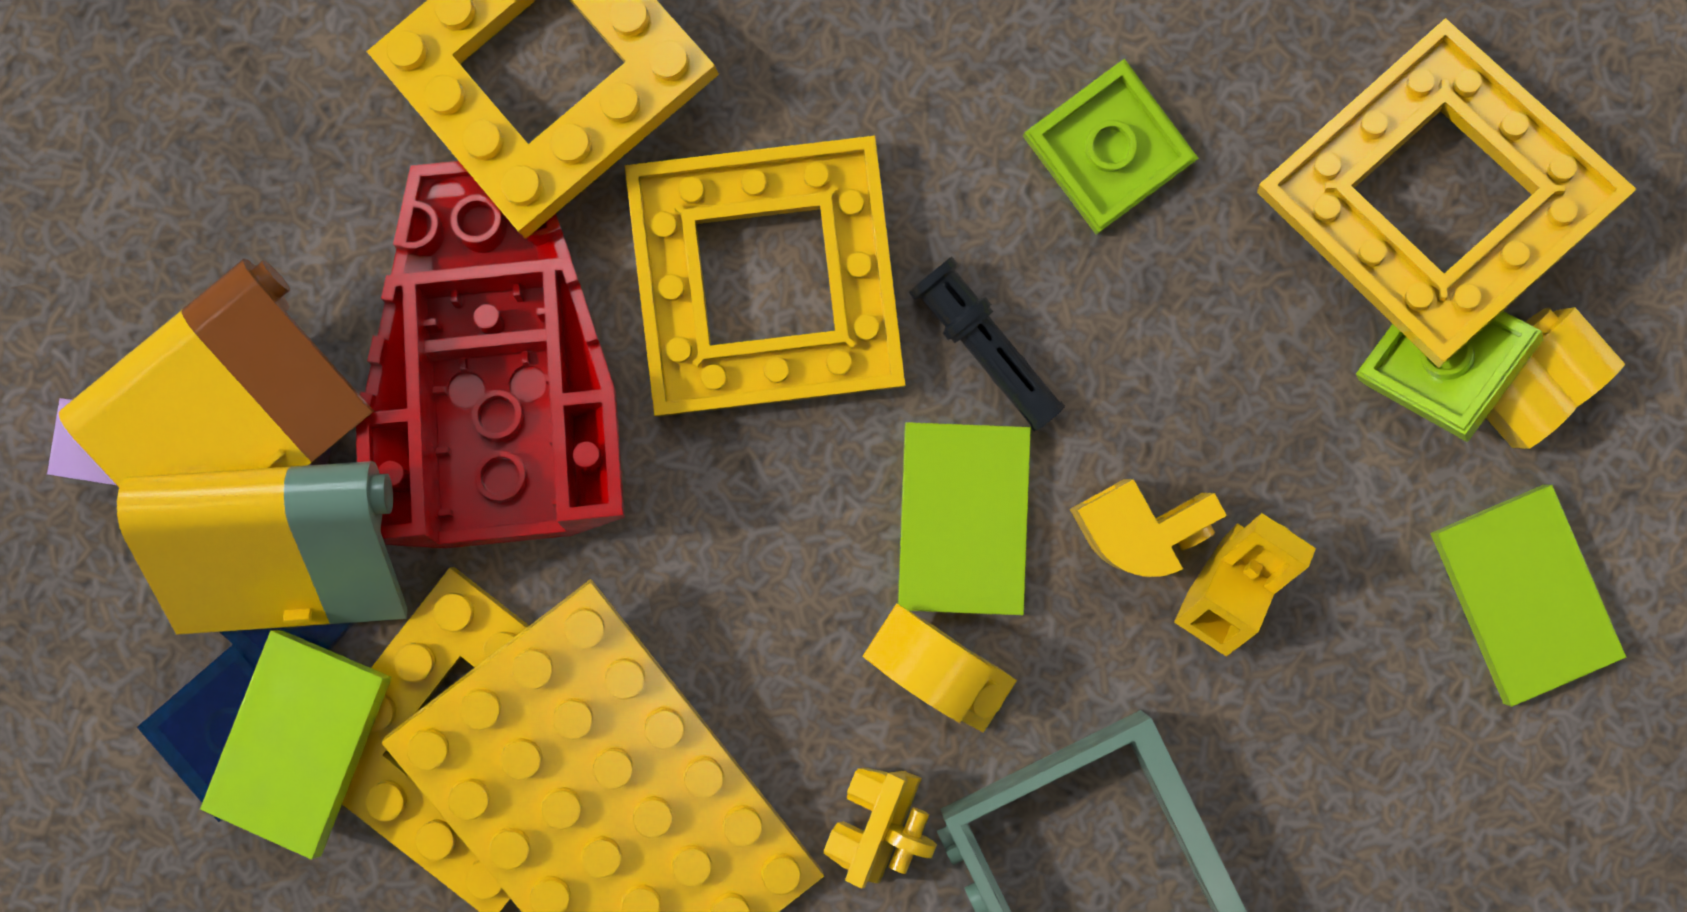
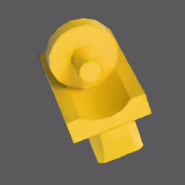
M867 767L858 768L855 771L847 791V799L872 811L865 831L845 821L837 822L824 848L825 855L849 870L845 881L861 889L866 887L867 882L880 883L894 847L896 849L889 868L902 874L907 873L913 855L923 858L933 857L937 844L930 838L922 835L930 814L912 807L905 827L903 826L922 778L906 771L887 773Z

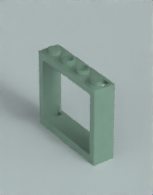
M1141 710L941 808L943 819L947 826L937 830V834L952 865L964 860L974 880V883L964 887L975 912H1012L968 823L1130 743L1212 912L1247 911L1152 718Z

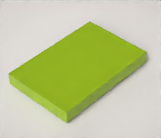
M905 422L898 580L899 605L909 611L1024 615L1031 427Z
M1541 485L1430 533L1503 704L1513 707L1627 658L1553 485Z
M270 630L200 810L311 860L322 856L392 677L283 630Z

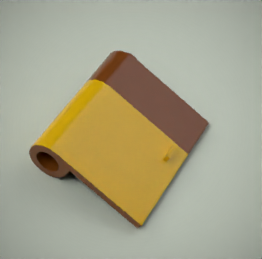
M242 259L65 405L58 413L60 421L73 439L113 482L120 487L121 482L126 477L310 465L374 412V410L286 312L290 306L284 295L290 291V287L284 278L264 260L258 265H254L249 260Z

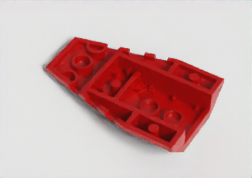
M459 161L410 166L393 242L396 248L391 275H386L381 296L384 308L378 335H373L367 359L371 366L365 392H360V396L374 412L356 426L357 462H375L379 474H389L392 482V512L390 514H382L380 529L385 545L446 549L567 537L625 518L616 389L557 214L553 215L525 239Z

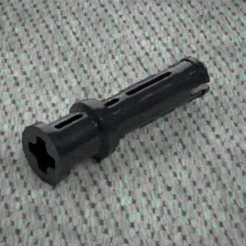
M951 256L908 293L914 300L921 298L945 326L942 334L948 341L951 339L956 343L960 340L1035 432L1056 417L1065 408V405L1055 397L1031 368L1027 360L1017 351L989 317L993 312L990 308L992 304L986 297L978 299L955 271L958 263Z

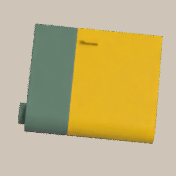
M373 461L126 477L121 482L117 496L119 528L176 635L407 619L408 608L380 532L382 514H390L393 508L392 482L389 474H379L378 467Z

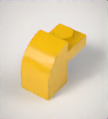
M1123 479L1070 508L1087 542L1102 560L1122 571L1145 577L1166 576L1182 570L1183 567L1171 546L1178 543L1181 550H1186L1205 541L1215 534L1211 524L1227 516L1215 493H1200L1155 518L1134 479Z
M1263 513L1257 516L1245 528L1237 523L1220 541L1188 590L1174 623L1227 657L1259 632L1274 594L1309 567L1316 548L1293 534L1287 527L1275 522Z
M897 603L862 656L893 681L956 722L960 723L962 721L984 733L1017 682L1015 678L999 667L965 648L931 623Z

